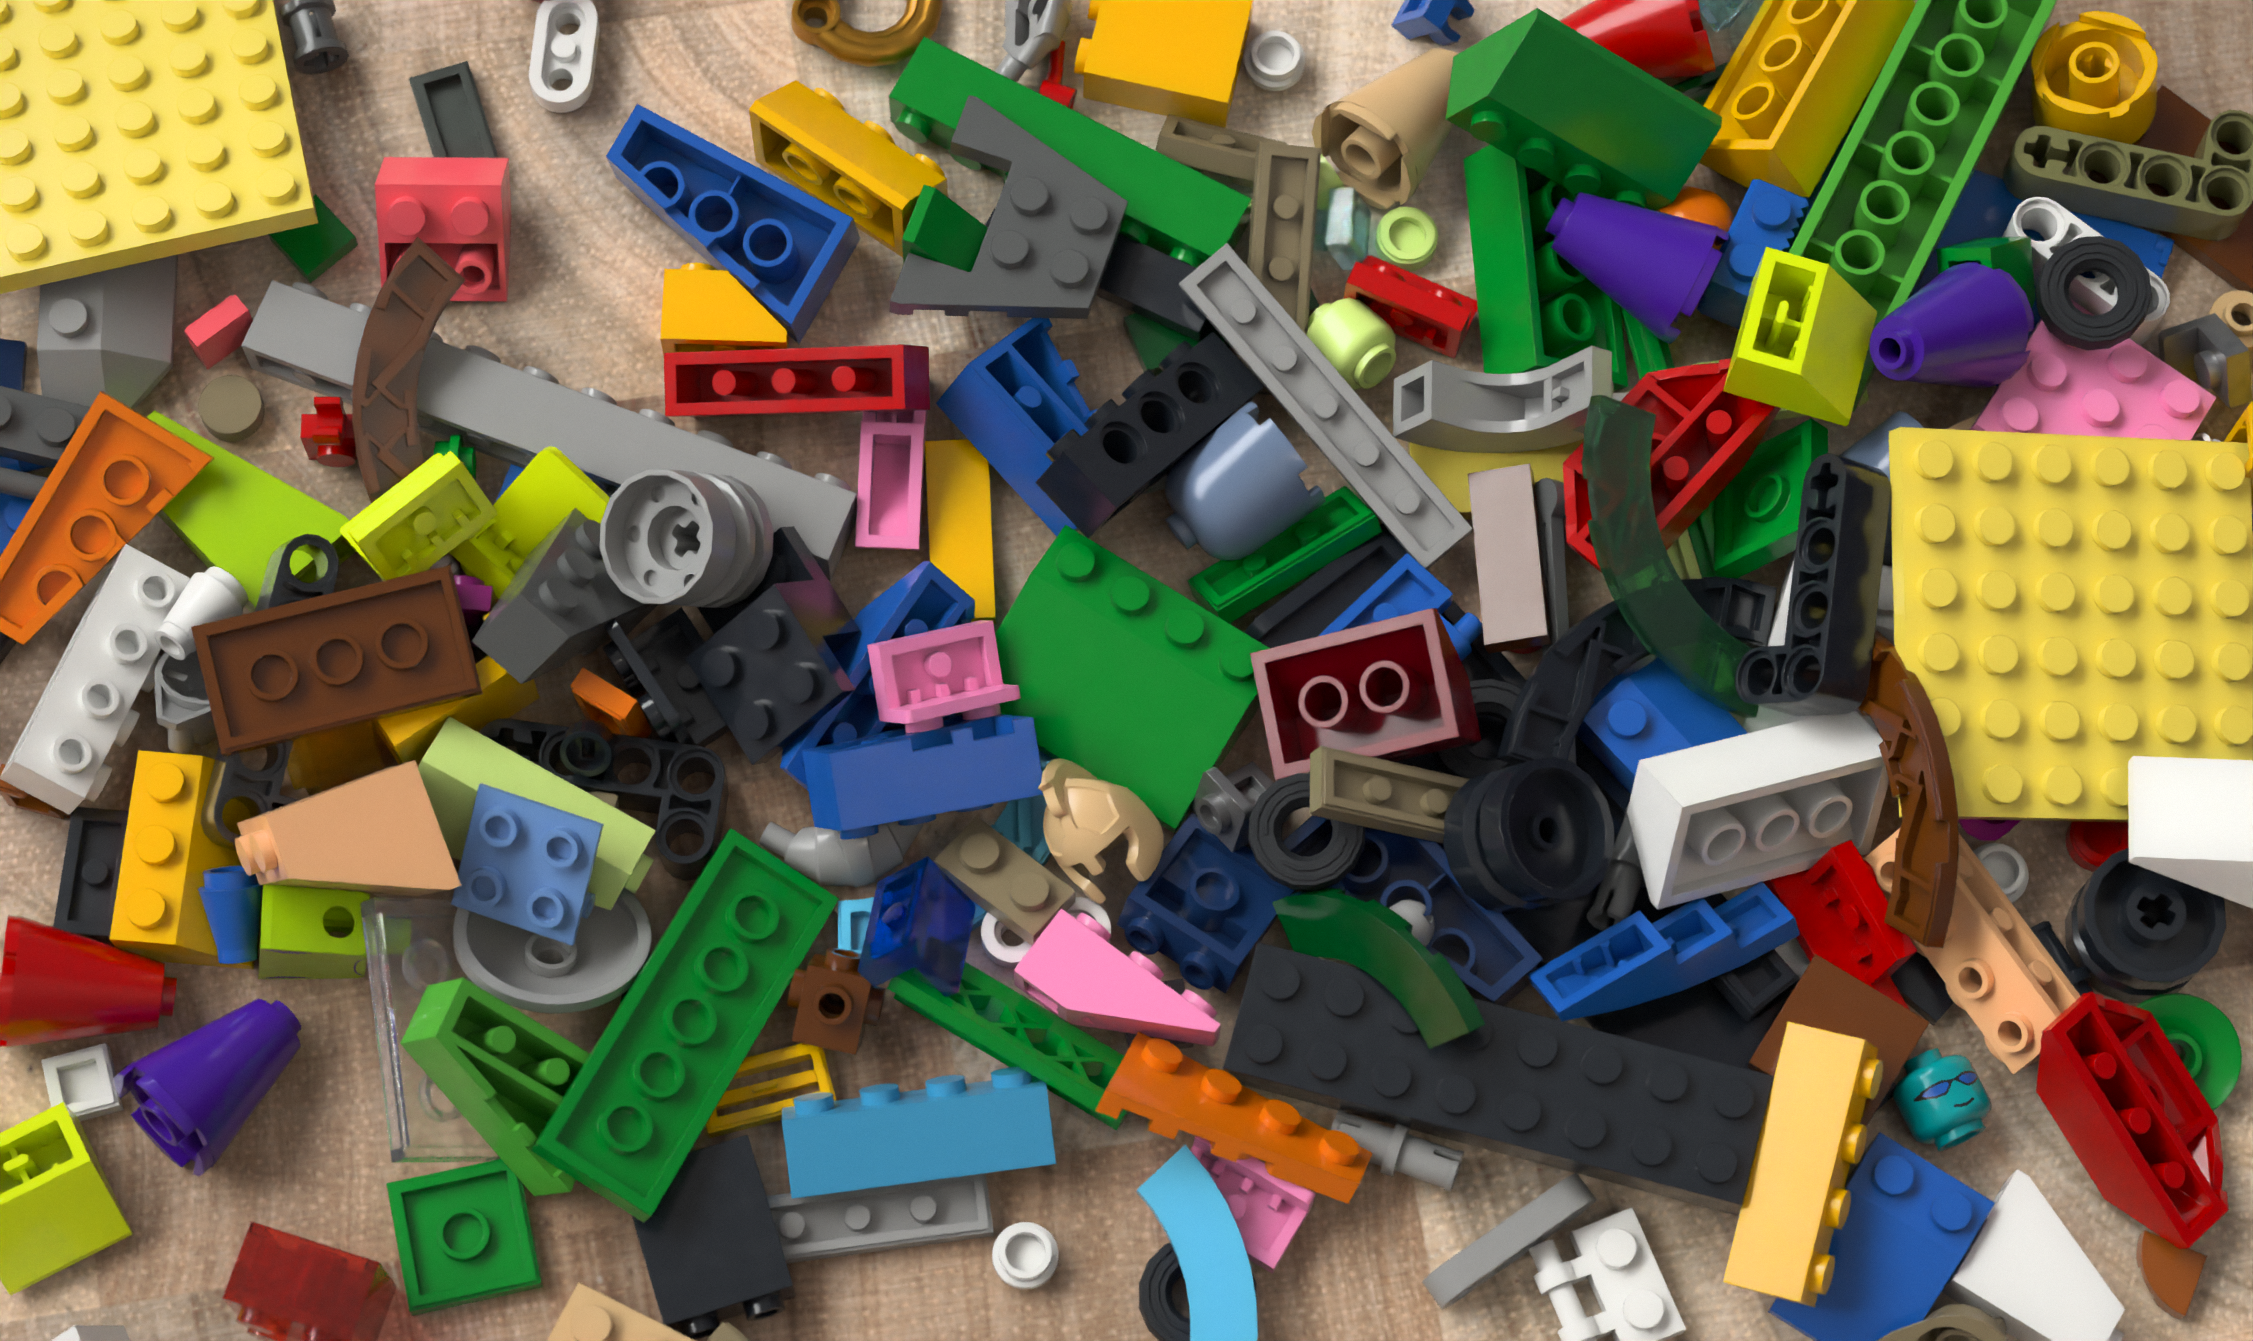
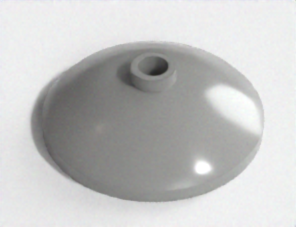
M623 888L611 911L594 905L587 919L581 917L573 946L459 907L453 925V946L458 963L468 978L475 985L508 1005L539 1013H572L608 1003L632 986L649 958L651 927L646 911L631 891Z

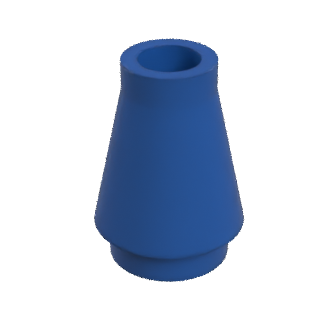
M242 865L219 867L203 871L204 886L198 888L217 947L218 963L234 964L257 960L263 885L259 884L256 874L249 876Z

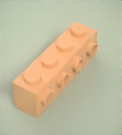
M1900 828L1863 858L1873 868L1877 884L1888 902L1894 875L1896 838ZM1959 833L1957 883L1952 915L1943 948L1925 947L1914 939H1910L1917 952L1927 957L1944 980L1947 993L1953 1002L1966 1010L1983 1033L1985 1043L1992 1055L2005 1063L2011 1073L2015 1074L2039 1061L2042 1031L2080 997V994Z

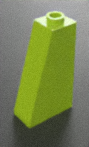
M154 410L147 416V418L215 457L157 515L208 568L213 566L219 567L230 573L240 582L247 593L248 602L245 607L250 612H255L268 561L272 553L282 544L305 534L319 535L328 540L336 549L339 566L356 552L340 533V528L350 521L346 516ZM293 551L290 557V568L293 575L302 582L312 583L317 569L314 559L304 551Z

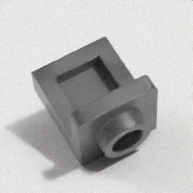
M1253 761L1227 776H1224L1218 768L1212 767L1202 774L1191 810L1197 815L1201 825L1209 833L1215 834L1233 853L1249 843L1250 814L1259 796L1273 784V781ZM1290 815L1285 819L1284 822L1289 820Z

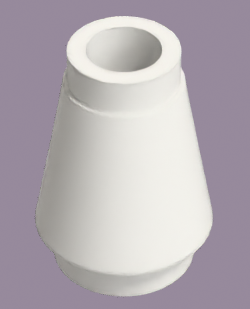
M213 566L209 567L204 573H194L163 621L162 626L155 632V639L158 645L171 657L177 660H184L190 653L196 650L191 627L243 615L242 608L248 602L245 589L235 577L219 567Z

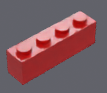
M901 344L664 353L665 416L725 417L930 410L929 347Z

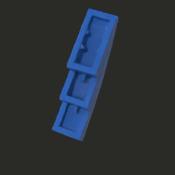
M1761 881L1714 909L1704 898L1692 900L1653 924L1639 910L1528 974L1531 985L1559 1019L1567 1021L1622 1010L1683 991L1758 958L1798 937L1800 932L1795 917Z

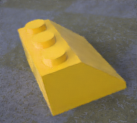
M795 80L757 99L749 108L755 160L799 190L854 218L858 229L903 258L902 237L923 185L936 188L948 197L947 178H945V174L940 166L923 154L916 153L912 156L896 146L892 136L877 123L869 120L861 123L844 112L845 109L841 102L822 88H815L812 91Z
M138 750L110 941L117 948L159 962L253 970L255 960L234 964L218 963L217 947L198 888L204 886L203 871L241 865L237 851L223 848L211 842L204 834L201 825V811L215 759L200 755ZM231 799L223 809L222 818L229 831L241 835L237 823L250 819V813L242 802Z

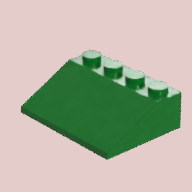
M1066 524L1031 572L995 633L1003 684L1019 685L1021 696L1020 699L1000 703L1001 714L1033 717L1039 751L1052 759L1062 758L1072 761L1089 771L1097 779L1127 787L1148 806L1160 825L1174 834L1191 810L1203 772L1212 767H1220L1260 708L1250 653L1269 649V647L1094 541L1087 539L1084 535Z

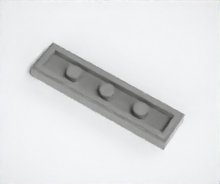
M986 1173L792 1198L791 1193L766 1196L787 1264L994 1236Z

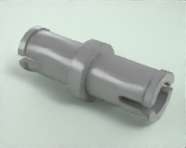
M1339 1108L1331 1130H1338L1348 1134L1356 1140L1360 1147L1372 1152L1373 1154L1369 1162L1381 1166L1380 1173L1393 1177L1397 1171L1443 1187L1444 1190L1451 1192L1461 1166L1464 1151H1456L1410 1135V1128L1397 1123L1395 1128L1392 1129L1346 1113L1345 1110Z

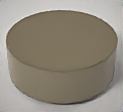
M225 375L212 380L203 389L198 401V411L206 429L214 437L224 441H240L248 438L258 430L265 414L264 403L256 386L248 379L237 375Z

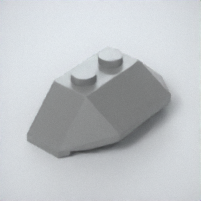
M178 255L40 285L37 356L42 396L91 407L99 392L103 391L130 408L135 409L173 368Z

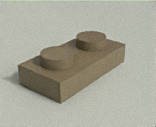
M1168 114L1158 136L1156 151L1197 172L1207 170L1228 175V179L1231 182L1253 188L1256 147L1258 143L1265 142L1285 145L1287 143Z
M975 816L934 860V871L1031 946L1061 908L1067 912L1076 902V891L978 816Z

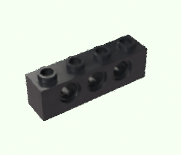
M1214 332L1194 347L1184 340L1158 365L1163 372L1155 376L1150 369L1146 370L1122 393V396L1126 399L1124 403L1118 406L1113 399L1108 400L1084 423V426L1088 429L1086 433L1080 436L1072 429L1046 453L1052 464L1035 483L1087 539L1166 476L1169 470L1186 455L1188 450L1248 402H1251L1265 387Z

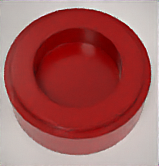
M2072 821L2065 837L2066 848L2070 857L2083 869L2095 872L2112 854L2129 848V822Z

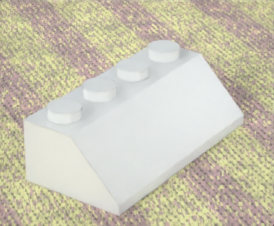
M1854 710L1847 714L1820 715L1639 760L1627 814L1650 902L1658 910L1756 884L1761 881L1811 869L1830 848L1852 840L1860 855L1869 854L1889 784L1887 770L1878 746L1883 742L1881 736Z

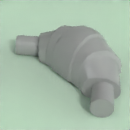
M1005 0L1006 35L1002 47L1008 54L996 68L995 72L1017 82L1027 69L1032 70L1049 52L1059 48L1064 33L1070 25L1072 17L1071 0Z
M771 821L765 828L759 844L785 857V864L817 881L820 886L860 887L875 882L877 878L904 862L903 857L923 827V823L900 826L898 821L878 825L879 833L856 839H840V834L837 830L811 826L803 827L797 834H794Z

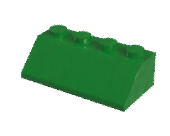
M1538 8L1453 57L1446 120L1469 132L1474 138L1492 145L1518 160L1522 165L1536 170L1564 186L1569 192L1577 195L1579 192L1657 211L1674 202L1721 129L1722 117Z
M1488 145L1464 158L1484 373L1514 374L1534 371L1548 367L1590 346H1595L1612 351L1614 391L1628 387L1620 306L1551 248L1555 236L1546 231L1549 221L1561 199L1564 197L1573 202L1577 194L1569 192L1564 186L1536 170L1522 165L1518 160L1492 145Z

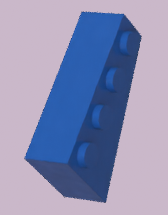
M637 104L606 155L616 178L717 270H727L787 330V334L800 344L860 241L854 218Z

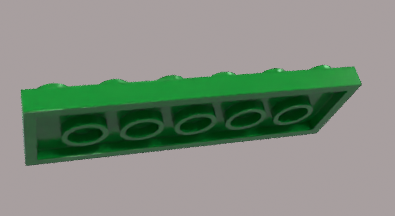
M730 828L719 842L531 1151L641 1222H646L652 1216L789 985L795 969L799 968L839 898Z

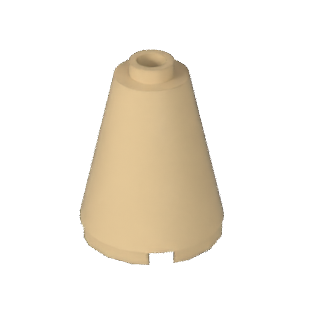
M1432 48L1329 104L1315 118L1312 129L1314 146L1321 148V154L1324 157L1329 155L1333 163L1340 170L1337 175L1341 179L1346 191L1356 199L1378 209H1389L1395 202H1400V205H1402L1413 196L1454 126L1453 123L1446 120L1453 57L1458 53L1443 48Z

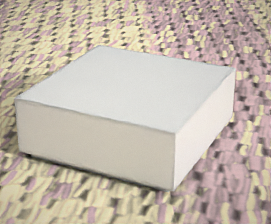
M106 1043L41 1060L51 1108L64 1102L80 1121L124 1110L122 1100L115 1089L113 1078L116 1076L111 1050Z

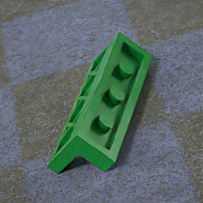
M926 938L893 974L887 989L895 993L893 998L1008 1067L1022 1068L1045 1082L1047 1090L1116 1131L1127 1118L1130 1111L1125 1109L1121 1110L1117 1119L1095 1111L1108 1084L1124 1058L1123 1054Z

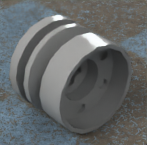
M646 469L627 478L610 497L601 520L600 551L607 574L620 591L641 603L727 608L746 599L763 581L773 555V526L765 503L753 488L732 476L674 469Z

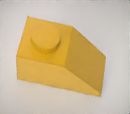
M688 263L682 265L680 269H664L660 335L663 354L672 352L789 348L787 330L727 270H717L715 267L704 263Z

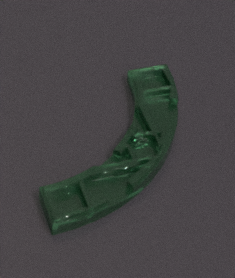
M1605 395L1591 396L1584 430L1582 458L1583 479H1588V497L1592 520H1588V528L1598 564L1614 601L1627 624L1651 655H1657L1678 675L1683 685L1719 708L1743 718H1756L1759 706L1744 702L1738 696L1735 688V674L1742 657L1753 648L1731 636L1715 623L1696 603L1673 567L1660 535L1655 517L1650 477L1651 443L1656 414Z

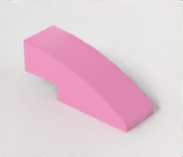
M928 410L863 412L860 432L856 548L919 551Z

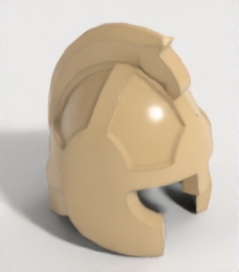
M1062 758L1051 760L1045 766L1038 788L1043 792L1047 804L1043 819L1045 839L1051 854L1062 870L1083 894L1095 903L1101 904L1106 900V897L1089 879V872L1093 876L1103 872L1106 862L1102 857L1127 839L1129 849L1126 865L1138 881H1146L1155 871L1160 861L1164 843L1161 825L1153 812L1127 787L1097 779L1089 771L1072 761Z

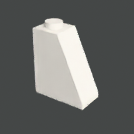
M2017 1169L2002 1185L1993 1201L1995 1203L1941 1292L1960 1304L1980 1308L1993 1318L2002 1317L2007 1326V1333L2020 1341H2121L2124 1333L2117 1330L2115 1326L2125 1311L2124 1307L2032 1179Z

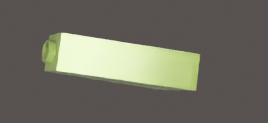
M450 716L418 766L449 854L453 858L462 859L479 784L483 783L604 824L587 891L596 895L594 904L596 906L611 911L623 888L635 894L654 859L643 854L656 830Z

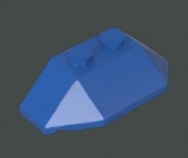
M923 561L864 607L854 619L860 632L833 653L856 690L783 749L780 768L808 791L802 750L904 728L903 723L879 721L867 645L970 623L971 619L975 618V600L930 561ZM956 713L943 716V719L954 717Z
M1669 649L1654 652L1634 663L1620 675L1615 676L1594 698L1593 701L1595 702L1589 709L1576 735L1631 794L1639 760L1747 734L1748 732Z

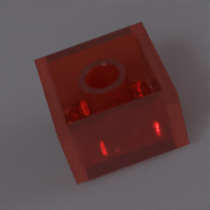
M251 1221L222 1299L237 1314L235 1321L248 1327L246 1333L263 1341H286L288 1336L300 1341H377L397 1286L378 1261Z

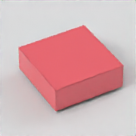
M235 294L229 296L191 323L184 332L195 355L208 370L242 345L253 320L249 310Z

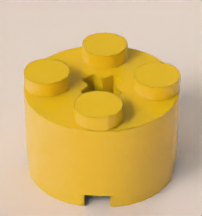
M2104 11L2079 14L2078 21L2068 23L2060 27V22L2048 28L2035 45L2031 61L2032 113L2035 126H2048L2128 144L2136 142L2150 127L2155 116L2157 103L2158 59L2155 48L2153 50L2150 43L2146 40L2144 30L2129 18Z

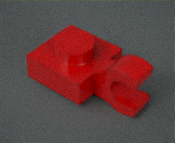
M314 397V406L317 414H301L300 438L309 460H317L318 463L329 467H348L353 465L355 460H357L352 427V414L345 413L342 397Z

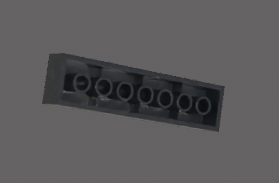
M1257 943L1223 1066L1224 1071L1235 1076L1241 1085L1335 1110L1340 1108L1350 1114L1392 1125L1398 1123L1409 1127L1411 1130L1738 1216L1774 1076L1475 998L1473 1000L1486 1025L1429 1049L1422 1033L1404 1006L1380 981L1366 971L1283 948Z

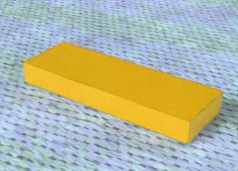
M968 439L925 441L930 562L975 600V618L971 619V622L989 620L996 624L989 462Z

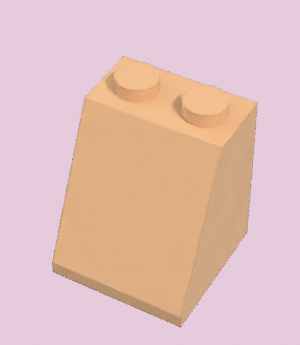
M415 760L377 771L237 823L241 833V837L235 839L239 860L249 876L256 874L260 885H285L405 896L426 895L461 886Z

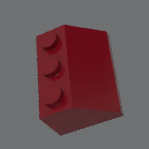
M1435 608L1250 653L1275 780H1280L1297 773L1310 774V753L1320 746L1395 762L1482 741L1469 677L1438 610Z

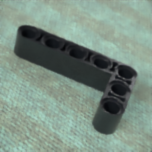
M305 534L279 546L272 553L268 561L255 611L333 593L339 571V558L332 544L319 535ZM293 551H304L314 559L317 569L312 583L302 582L293 575L290 568V557ZM293 741L265 747L267 761L260 771H253L247 768L242 763L239 754L223 757L220 746L218 747L201 811V825L204 834L211 842L223 848L236 851L235 839L241 837V835L229 831L222 818L223 809L231 799L242 802L248 808L250 818L299 801L295 798L280 795Z

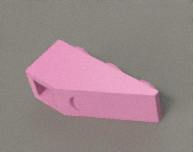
M1061 908L1014 969L1015 986L1070 1024L1137 1034L1139 1031L1150 1037L1214 1046L1219 1039L1221 1024L1213 1019L1217 1012L1207 1001L1190 990H1185L1180 995L1160 981L1164 973L1156 964L1136 951H1133L1129 957L1108 943L1111 934L1100 923L1084 913H1080L1075 919Z

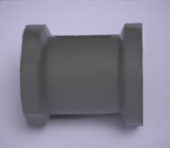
M292 0L283 5L280 10L283 24L291 27L297 49L293 55V61L296 70L301 73L321 74L329 72L343 65L349 57L346 44L338 40L332 20L336 12L333 0Z

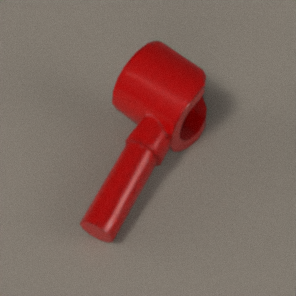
M1061 40L1059 48L1049 53L1048 73L1040 86L1039 93L1073 110L1077 89L1061 85L1066 45L1065 41Z

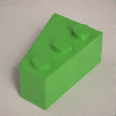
M465 978L428 985L400 1043L402 1047L534 1197L571 1192L576 1179L533 1153L531 1149L590 1053Z

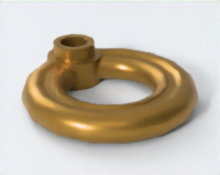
M795 0L792 5L791 25L793 32L800 40L810 45L819 46L840 61L864 67L891 65L912 56L923 37L928 39L932 37L937 30L943 3L942 0H906L904 15L895 25L883 31L867 32L854 29L841 19V9L837 0ZM817 18L822 20L825 25L815 28L808 26L805 22L809 19Z

